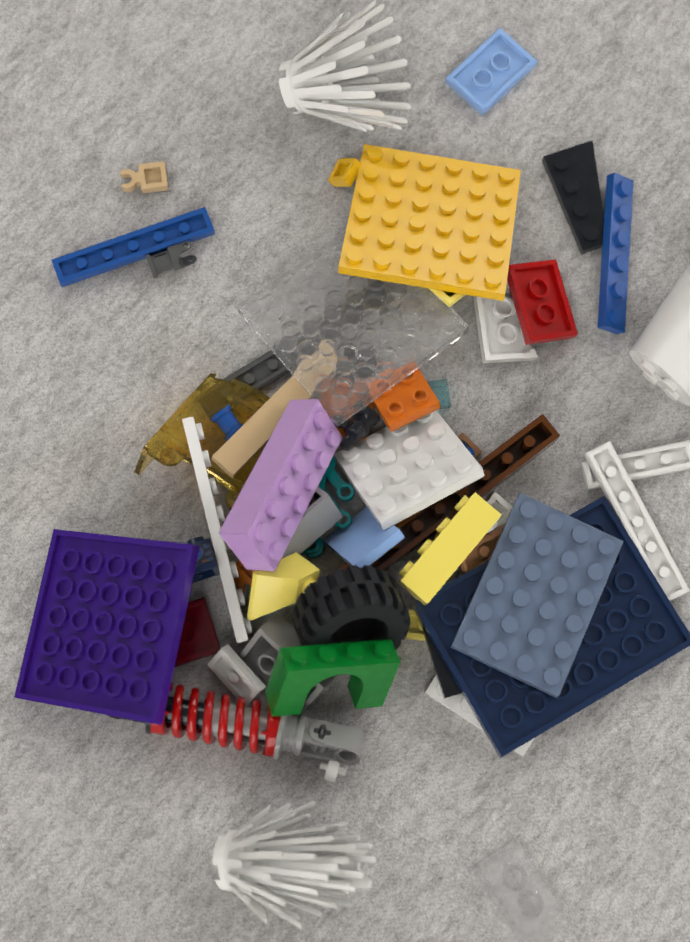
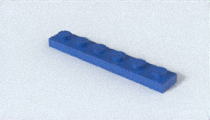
M617 173L607 175L597 328L614 334H621L625 332L634 180Z
M203 207L52 259V263L61 287H65L146 259L145 255L150 254L153 256L167 251V247L185 241L192 243L215 235V231L207 209Z

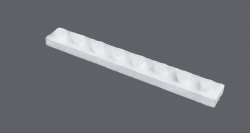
M193 416L184 418L182 421L237 643L248 641V634L253 633L250 620L247 617L243 618L241 606L246 605L242 588L236 590L234 578L239 577L235 560L229 561L227 550L231 549L219 534L221 529L220 523L225 522L222 506L215 505L213 495L218 494L215 478H209L207 467L212 465L208 450L202 451L200 440L205 439L201 422L195 423Z

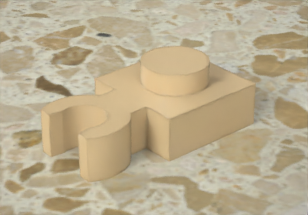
M165 161L138 164L139 172H134L130 169L120 171L122 179H131L129 183L121 184L123 192H132L137 187H141L142 194L169 190Z

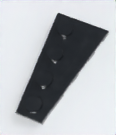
M593 140L543 156V165L580 254L602 248L604 214Z

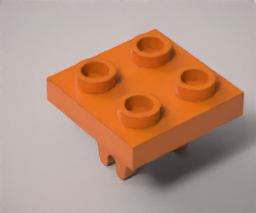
M415 362L365 385L368 396L390 432L441 408L438 398Z

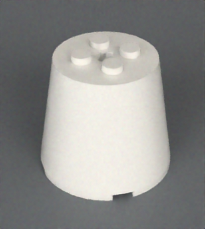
M690 266L681 274L629 352L634 362L643 371L642 375L652 384L656 383L672 400L679 401L689 407Z

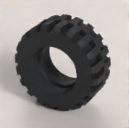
M357 565L348 566V569L341 570V568L332 570L333 573L327 576L324 574L318 577L317 582L314 584L310 583L305 588V593H301L297 598L292 612V620L301 646L392 639L394 647L397 649L401 645V640L405 639L410 626L409 611L395 579L387 574V572L379 568L375 569L372 566L364 565L362 568H359Z

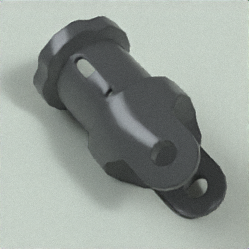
M185 241L167 247V251L156 255H145L153 278L158 277L159 273L170 269L176 271L194 264L197 261L194 255L184 258L179 257L180 253L191 249L192 243Z

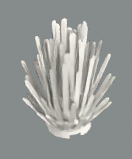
M311 801L294 810L293 808L289 809L291 804L288 803L267 815L270 810L269 804L238 829H226V835L218 837L214 847L212 866H218L220 879H215V882L221 890L233 891L266 924V911L253 899L280 918L302 929L301 923L297 921L300 920V917L297 913L286 908L285 902L316 916H322V912L292 898L338 909L337 905L352 907L353 904L350 901L318 894L317 890L349 894L348 891H356L355 888L370 889L373 882L363 878L364 873L359 867L360 863H376L374 856H361L366 855L368 850L360 849L372 848V844L347 843L360 841L361 837L358 835L304 838V836L338 832L348 821L277 832V830L309 819L311 814H305L284 821L295 816V814L313 807L316 801Z

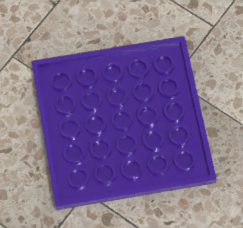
M54 529L14 698L162 725L200 547L194 544Z

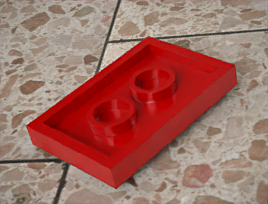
M556 259L509 265L507 281L525 344L531 345L576 337L578 335Z

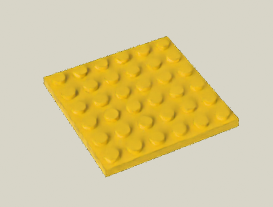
M364 144L360 160L362 165L359 167L338 273L504 301L521 170Z

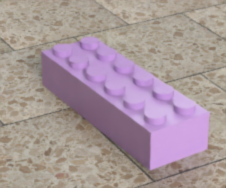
M318 399L289 401L219 531L220 536L247 570H276L340 444L342 436Z

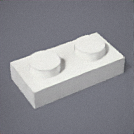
M228 644L221 648L207 664L236 698L240 696L245 698V706H248L266 688L263 682Z

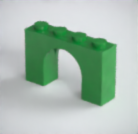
M392 639L279 648L265 692L272 717L301 714L309 691L317 683L326 678L342 674L351 675L347 687L355 709L382 707L401 663Z

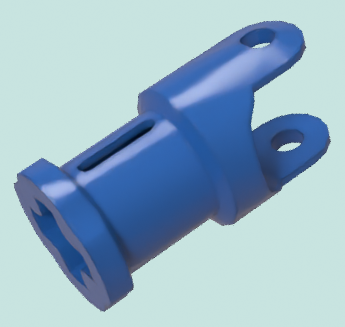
M230 404L210 419L212 423L216 422L225 434L224 439L226 441L244 425L231 412L232 407Z

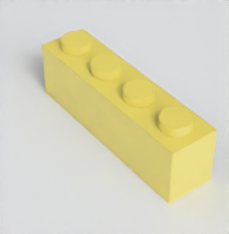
M476 492L470 498L466 495L462 497L454 507L458 511L451 520L446 517L436 528L439 535L432 542L430 539H427L417 551L421 555L414 564L409 561L398 573L402 576L398 584L424 606L430 602L502 515Z

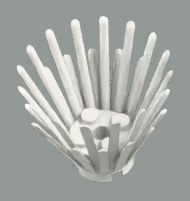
M374 0L348 21L346 20L350 17L351 12L346 13L343 17L342 12L292 60L281 63L279 71L286 69V77L279 79V86L286 107L296 108L292 114L307 113L367 132L366 129L374 130V127L362 122L395 129L402 128L391 122H408L403 117L384 115V112L381 110L359 107L408 110L411 108L409 103L381 101L379 98H376L375 92L408 90L411 87L410 83L378 84V77L347 80L407 65L408 61L406 59H399L372 66H362L374 61V55L370 54L401 42L402 38L395 36L364 48L368 36L390 25L394 18L388 17L338 44L364 27L366 21L384 9V4L379 5L364 15L375 6L376 0Z

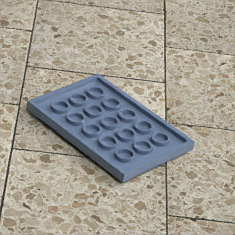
M519 493L450 648L555 698L559 697L623 541L523 493Z

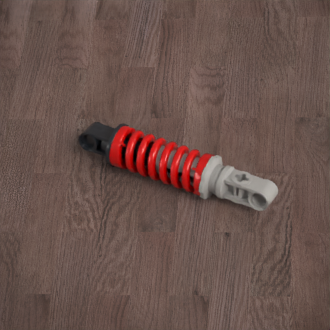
M171 683L169 691H172L173 683ZM182 684L176 686L174 696L168 695L162 725L130 720L145 723L146 734L150 735L152 733L166 735L172 729L173 736L180 739L187 731L188 739L193 742L197 741L202 735L203 741L211 745L218 737L219 745L222 748L228 747L233 740L237 751H242L248 743L249 749L253 754H258L262 747H264L262 755L272 757L275 760H278L282 751L293 752V756L299 757L304 755L315 759L337 761L348 766L356 765L360 762L365 737L363 730L358 727L310 719L306 715H301V717L293 715L272 717L269 704L266 710H261V702L257 699L253 700L251 707H246V700L242 696L237 698L236 704H231L229 694L224 693L221 700L216 701L214 700L215 692L209 690L203 703L198 702L200 690L197 687L191 689L189 700L183 699L184 686ZM109 716L114 719H125L120 717Z

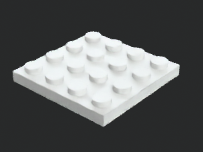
M437 411L429 413L390 432L388 427H385L364 440L354 443L348 451L343 449L334 454L338 465L383 531L485 476L483 468Z

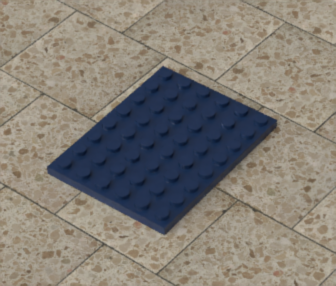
M605 496L569 515L622 540L623 544L559 697L555 698L450 648L488 561L443 585L425 606L418 600L411 604L499 758L690 646L689 631Z

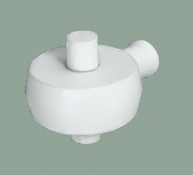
M329 760L328 763L321 761L319 769L326 770L324 780L335 783L338 774L345 776L346 768L340 767L341 763Z

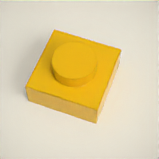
M339 158L327 181L333 187H351L357 179L358 170L362 163L356 158Z

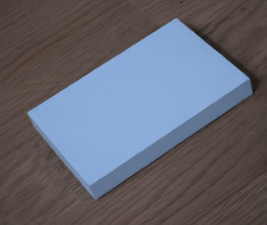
M499 28L446 77L445 83L479 114L484 116L536 67L538 61Z
M366 506L352 517V524L348 528H338L323 541L328 548L348 565H357L359 568H362L364 565L370 566L404 539V535L394 525L383 531Z

